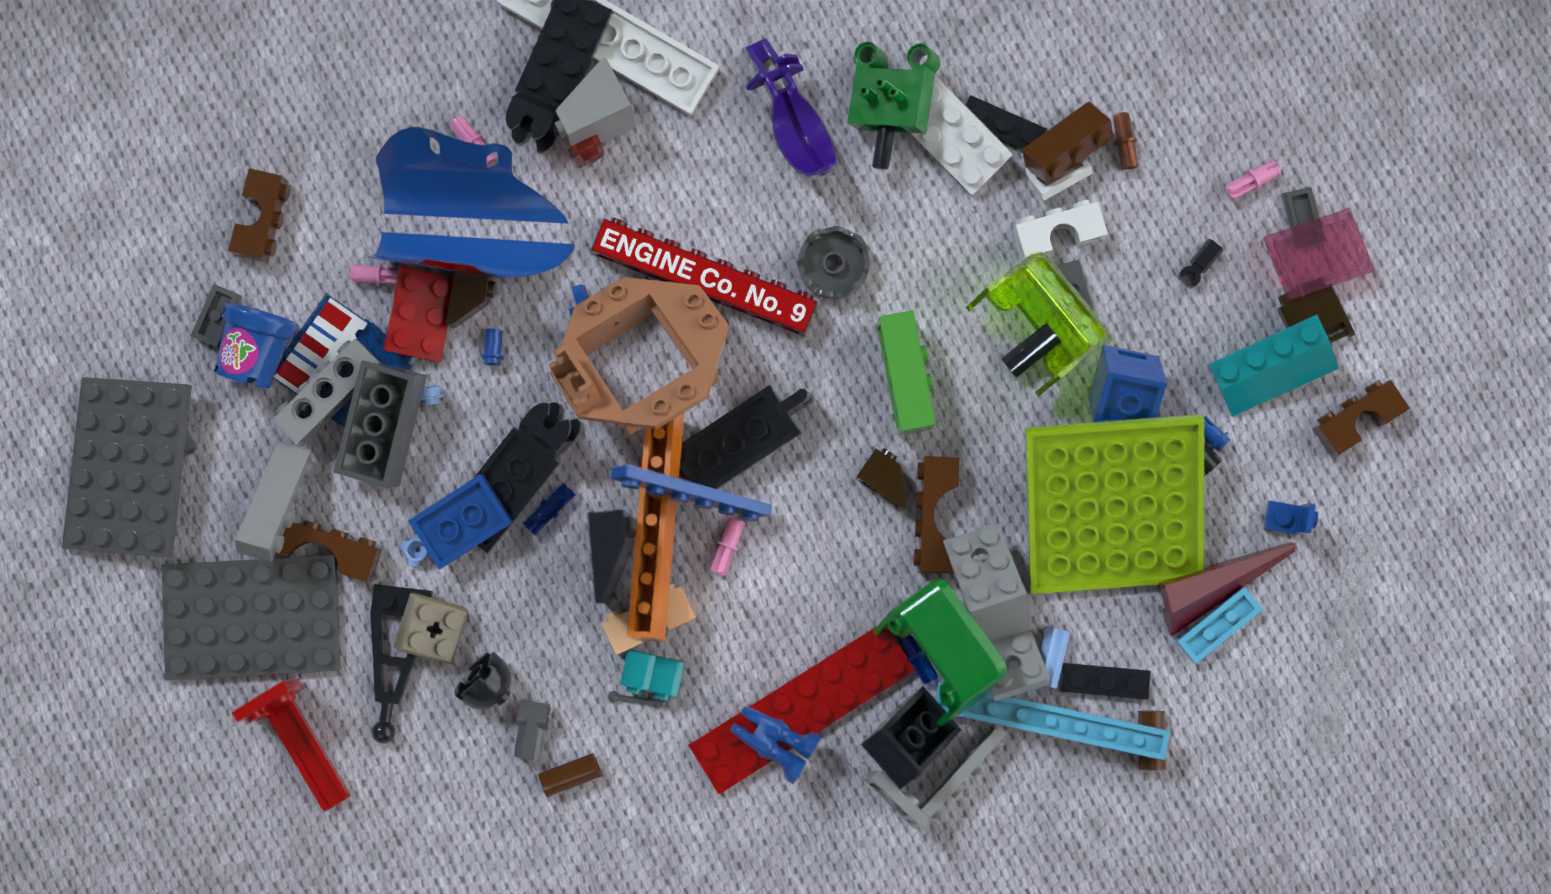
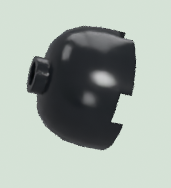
M488 652L485 653L469 668L472 672L465 684L459 681L454 695L474 709L484 710L493 707L495 704L502 705L510 695L508 691L511 685L509 666L495 652H492L491 655Z

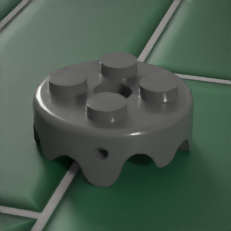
M842 226L817 229L811 232L803 243L798 257V269L805 286L816 295L827 299H840L856 292L867 278L870 267L869 255L864 239L859 234ZM831 256L838 257L842 262L841 268L837 271H831L825 265L826 260Z

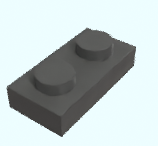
M213 284L191 333V337L219 348L225 322L222 318L224 303L239 304L242 296Z

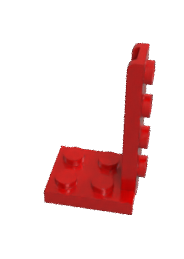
M300 680L281 681L231 713L237 723L247 721L250 724L254 721L259 722L266 717L269 719L320 807L326 812L349 798L351 794L294 701L297 698L295 694L304 689Z

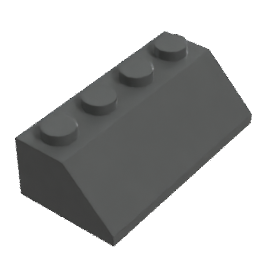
M361 360L334 473L384 488L400 486L427 375L400 367Z

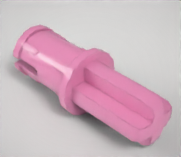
M458 116L452 120L450 127L460 140L485 145L482 141L483 136L477 134L463 116ZM492 153L487 157V167L496 160V156Z
M1270 160L1253 171L1247 170L1244 176L1225 186L1227 196L1235 200L1251 190H1259L1261 185L1281 176L1279 165L1273 168L1277 163L1274 160Z
M379 263L377 266L352 264L350 278L353 283H376L377 286H381V284L396 285L399 268L382 267V264Z
M728 517L721 541H717L719 546L711 565L712 572L724 576L727 574L734 552L739 550L737 544L746 523Z

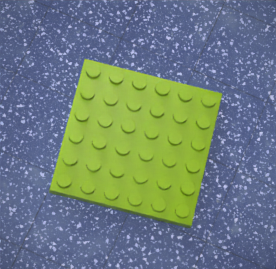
M1202 414L1025 428L1029 590L1031 594L1159 585V582L1204 570V417Z

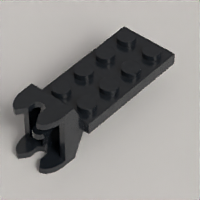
M590 0L554 1L515 88L516 95L512 97L507 108L506 124L511 130L512 139L516 144L526 139L527 134H532V138L536 140L538 153L546 152L554 144L558 135L554 124L558 121L556 109L585 78L613 15L612 9Z
M557 402L540 403L531 408L521 420L519 428H512L475 475V477L479 474L485 476L513 522L558 467L560 462L556 459L571 446L579 434L580 420L576 418L561 421L557 417L560 411V404ZM511 525L478 546L486 553H490Z

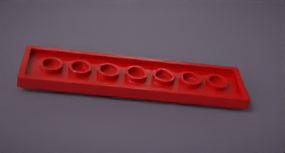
M874 627L758 700L749 708L758 710L774 719L783 720L790 730L801 735L810 732L818 733L913 673L915 669L890 629L876 636L873 633V630L876 628ZM740 712L688 745L718 794L723 793L773 761V759L760 757L757 751L732 733L731 727L734 723L747 728L753 734L758 727L757 723L751 722ZM777 741V744L784 750L789 751L792 749L786 743Z

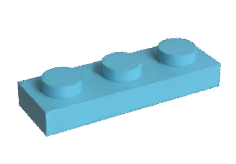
M1242 587L1177 639L1176 643L1193 664H1197L1263 609L1248 590Z

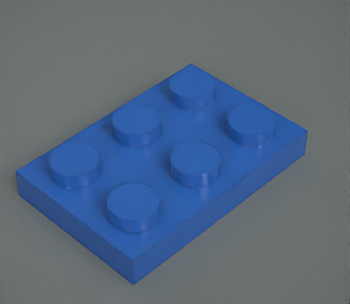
M479 474L408 520L439 570L514 523L483 474Z

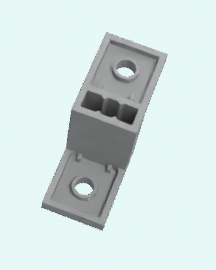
M999 523L943 540L945 551L962 593L964 606L1004 659L1005 664L1009 661H1017L1021 664L1017 670L1007 669L1006 675L990 690L994 702L1051 684L1050 677L1031 632L1027 593ZM978 554H984L988 557L982 563L972 560Z

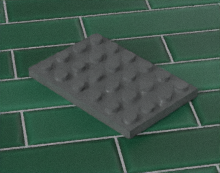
M82 377L62 548L166 558L173 557L191 385Z
M335 555L273 558L272 562L253 559L162 565L165 680L341 671L337 559Z

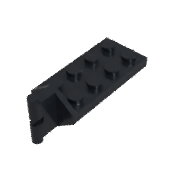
M768 385L682 442L680 459L682 473L689 482L719 489L801 435L802 433L792 415L813 403L814 396L801 388L782 401L772 386Z

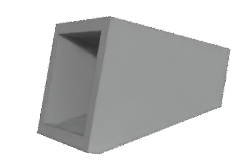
M606 57L595 65L556 109L558 121L554 124L559 133L558 137L565 150L570 148L574 157L635 129L631 104Z

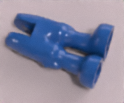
M744 706L740 713L751 722L757 723L758 727L753 734L747 728L734 723L731 727L732 733L757 751L760 757L773 759L779 763L784 769V778L791 784H794L801 774L806 761L781 748L777 741L786 743L808 759L817 747L821 736L814 732L805 735L793 732L783 720L774 719L758 710Z

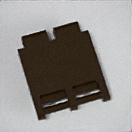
M1321 277L1301 286L1304 294L1303 297L1298 288L1278 297L1281 307L1277 311L1286 328L1317 315L1331 346L1333 342L1347 336L1350 338L1355 335L1354 329L1331 283L1325 286ZM1340 329L1344 330L1343 332L1336 334L1330 338L1328 336Z

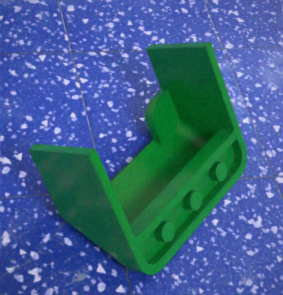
M941 578L928 583L891 610L873 630L876 636L887 629H890L893 634L902 638L912 634L945 681L940 685L939 697L949 711L937 721L940 727L972 708L1007 673L1004 659L951 586Z

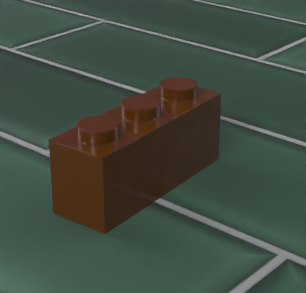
M1088 101L1022 149L1026 168L1048 186L1053 181L1060 179L1075 165L1082 163L1097 149L1107 145L1114 138L1111 119Z

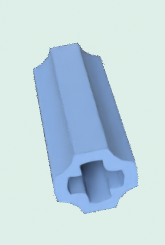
M1045 626L1039 652L1050 677L1051 684L1046 686L1057 689L1070 632Z

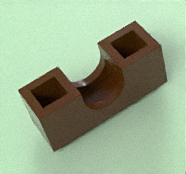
M251 168L248 169L242 196L248 201L259 203L261 215L252 225L235 223L228 249L233 255L268 263L270 256H274L277 247V241L274 240L276 229L281 228L284 214L281 212L283 201L287 202L290 195V185H287L288 180L282 175Z
M1380 380L1373 382L1364 388L1367 393L1359 399L1354 395L1340 404L1343 409L1336 414L1331 410L1317 419L1319 425L1313 428V431L1331 458L1339 456L1363 440L1355 427L1356 419L1360 413L1370 415L1378 426H1382L1410 409L1392 380L1383 383Z

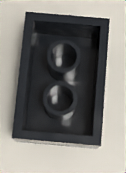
M922 686L904 700L869 735L861 746L901 790L921 775L962 729L953 719L940 727L937 721L946 711L926 688Z

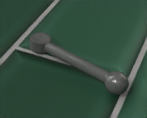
M611 691L608 694L610 702L620 700L668 707L667 701L619 695L616 691Z

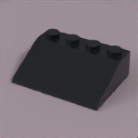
M624 509L587 513L595 604H611L634 546L637 520Z

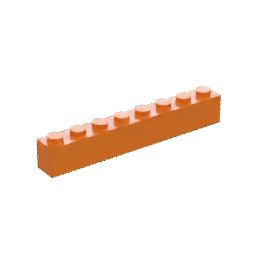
M684 413L658 429L645 428L643 469L679 479ZM641 487L627 637L638 641L665 642L677 502L670 500L671 496L667 494L663 496L647 494L646 489Z

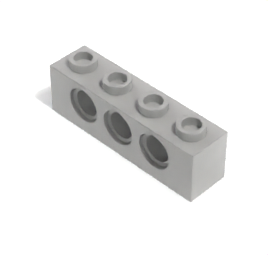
M354 339L352 342L348 340L342 344L337 350L339 354L331 362L328 360L323 363L317 370L318 375L311 382H304L296 391L298 395L290 403L288 401L284 402L275 411L277 416L272 421L296 445L303 447L352 399L361 360L382 364L357 339ZM352 363L354 367L352 375L343 378L341 375L342 367L345 364ZM330 383L333 387L332 394L328 398H322L321 388L325 384ZM310 404L312 413L308 418L303 419L300 416V409L303 405Z

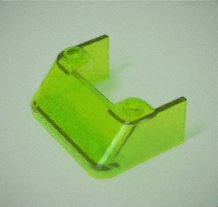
M1042 252L1032 253L986 287L965 307L970 312L984 300L988 299L1000 311H1009L1014 306H1017L1036 330L1045 323L1051 327L1062 342L1044 356V367L1052 379L1035 392L1038 397L1099 349L1109 338V332L1105 324L1054 262Z

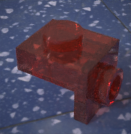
M597 134L571 146L572 155H574L573 157L579 168L592 164L605 156L602 143Z

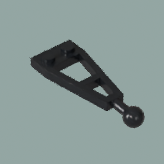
M374 584L370 610L375 702H382L379 722L372 728V736L378 743H388L395 736V727L391 723L393 704L401 703L417 655L407 653L406 658L383 655L381 614L403 617L410 593L432 598L433 591ZM383 664L403 666L393 695L385 694Z

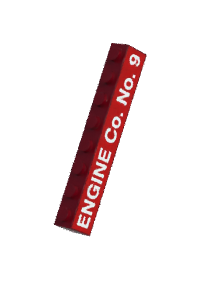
M612 217L611 221L603 218L591 248L593 255L659 281L699 285L713 302L805 337L817 306V301L813 300L814 296L803 290H798L797 293L787 290V285L780 281L771 279L769 283L759 279L761 275L754 271L745 269L744 272L733 269L734 264L726 260L718 259L717 262L707 259V254L700 250L692 248L689 252L681 249V244L674 240L665 238L663 242L653 238L654 233L646 229L638 228V231L627 228L628 223Z

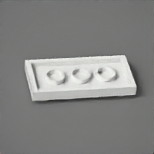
M935 75L926 134H911L971 195H974L1014 154Z

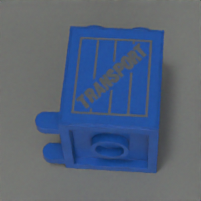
M1103 345L1088 395L1093 423L1157 418L1167 386L1160 357Z

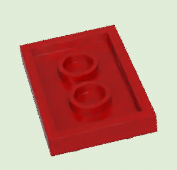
M403 266L399 267L383 351L434 362L442 361L448 328L446 319L454 277Z

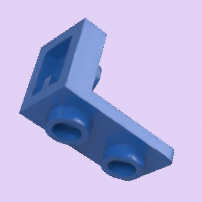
M1268 501L1263 529L1293 535L1311 533L1312 528L1315 529L1318 522V512L1315 511L1316 504L1293 505Z

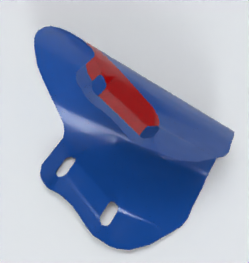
M409 127L401 129L389 137L376 156V164L379 169L384 195V214L569 224L565 215L554 204L513 175L512 152L505 145L497 143L479 145L447 136L435 130ZM430 138H434L439 143L440 154L432 151ZM497 152L498 163L488 168L487 157L491 153ZM382 232L377 252L366 258L497 278L524 277L549 271L559 266L569 257L573 251L574 244Z

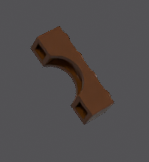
M924 456L923 463L918 462L917 480H922V491L916 492V508L921 509L920 520H915L914 536L920 537L919 549H914L913 566H918V572L954 574L943 544V540L947 539L940 534L936 527L934 510L940 497L959 485L960 457Z
M305 520L303 525L293 522L290 528L285 529L282 550L280 553L275 554L291 557L301 546L318 542L333 552L338 562L340 574L366 582L373 581L382 549L375 547L376 541L359 537L358 542L347 539L349 533L333 528L331 533L320 530L321 524Z

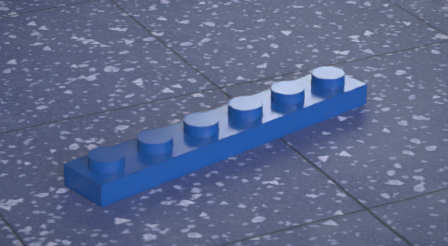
M632 465L612 467L610 479L621 482V486L624 488H645L646 493L650 495L663 496L667 494L671 496L670 500L688 502L689 500L695 502V507L703 509L718 508V513L724 515L740 514L742 515L741 519L756 522L759 521V517L771 516L772 504Z

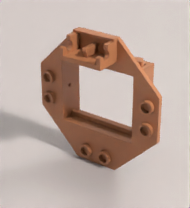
M623 277L574 307L561 347L554 351L557 359L548 364L552 370L549 373L578 419L614 423L618 428L624 426L629 435H632L641 428L658 429L706 400L711 386L720 381L716 369L729 326L699 285ZM654 315L687 361L691 370L623 411L587 355Z

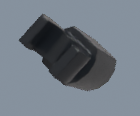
M1207 239L1190 260L1192 265L1183 268L1178 273L1177 278L1181 279L1186 273H1190L1193 276V282L1189 287L1191 289L1194 288L1201 280V272H1207L1223 252V248L1214 240Z

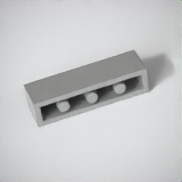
M277 441L235 538L238 553L272 562L275 553L281 552L284 544V531L292 526L295 512L293 511L295 505L302 502L305 494V487H303L307 478H312L315 470V462H312L311 450Z

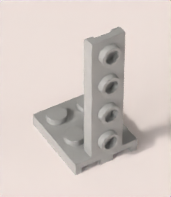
M1001 728L991 729L919 808L917 805L920 802L910 792H901L883 771H871L864 781L913 828L919 829L921 827L923 829L931 817L935 820L946 809L943 803L950 796L955 798L966 787L963 783L970 774L974 777L985 766L983 762L985 757L989 753L992 755L996 754L1005 744L1002 739L1007 733Z

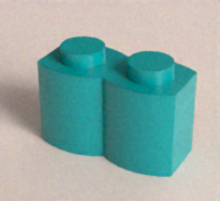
M628 650L620 684L626 686L627 692L642 695L643 690L655 692L654 698L671 701L672 696H679L686 662Z

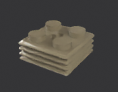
M410 593L394 648L409 654L452 664L468 615V609L420 594ZM434 624L436 629L430 634L429 631H426L427 626H433Z

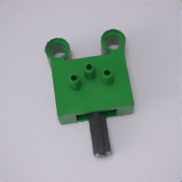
M862 42L855 49L856 69L847 123L857 130L877 131L872 163L875 169L886 170L889 168L894 132L926 134L935 73L939 70L941 62L939 55L922 43L915 44L908 50L907 62L912 67V70L885 69L888 64L887 54L872 42ZM875 53L872 61L868 62L869 56ZM925 55H928L925 63L920 65L921 59Z

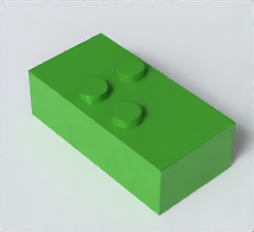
M914 310L879 316L876 325L897 434L899 436L931 430L936 425L929 392L934 390L931 373L926 374L925 371L928 354L926 346H920Z

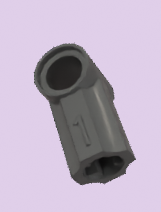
M521 700L517 715V725L519 728L514 757L539 760L544 730L547 729L549 721L547 715H550V704Z

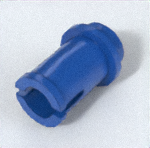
M494 328L485 329L484 354H481V359H484L483 364L499 366L501 365V360L504 359V356L501 355L503 331Z
M1205 416L1204 439L1212 445V450L1215 448L1219 452L1231 440L1227 436L1229 433L1226 432L1224 434Z

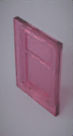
M1350 208L1267 235L1263 238L1288 301L1375 271Z

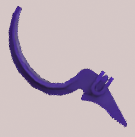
M767 38L745 47L758 72L746 85V89L752 91L764 85L772 101L771 121L774 138L786 161L798 173L805 176L819 175L822 177L832 172L833 167L838 162L832 139L819 115L798 92L792 78L793 75L804 71L802 64L799 63L798 56L783 54L779 57ZM771 59L776 69L767 72L762 63ZM781 79L785 88L777 91L773 82Z

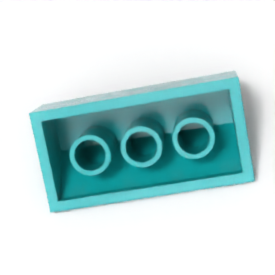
M1317 315L1208 364L1232 417L1340 369L1330 341Z

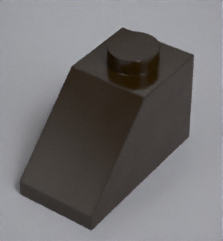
M455 271L446 324L450 328H457L488 306L489 298L494 299L496 281H493V277Z
M876 448L855 479L903 511L908 503L901 467L895 461L897 456L885 448L881 451Z

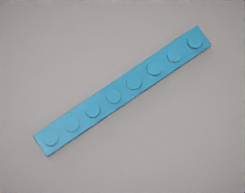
M939 682L935 700L948 712L949 709L943 705L939 697V688L943 683ZM989 692L972 708L959 715L1165 760L1170 731L1013 697L994 702L993 696Z

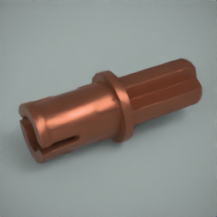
M1128 112L1117 113L1113 115L1117 140L1114 142V145L1118 146L1121 170L1134 169L1139 167V163L1137 162L1135 149L1137 138L1133 137L1130 114Z

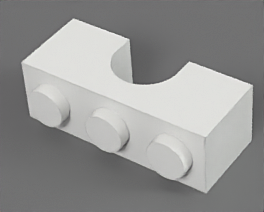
M1084 200L1073 204V209L1062 211V208H1056L1045 212V217L1035 219V216L1032 215L1019 219V224L1015 225L1013 233L1022 262L1049 255L1053 250L1050 234L1055 229L1068 230L1073 235L1076 246L1104 239L1108 232L1099 203L1094 202L1090 204L1089 200Z

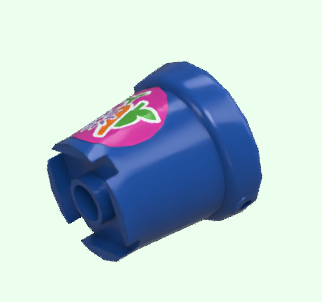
M225 302L222 312V318L225 322L214 372L244 384L246 382L254 383L255 381L256 387L271 388L274 375L288 341L294 339L299 325L294 321L266 311Z

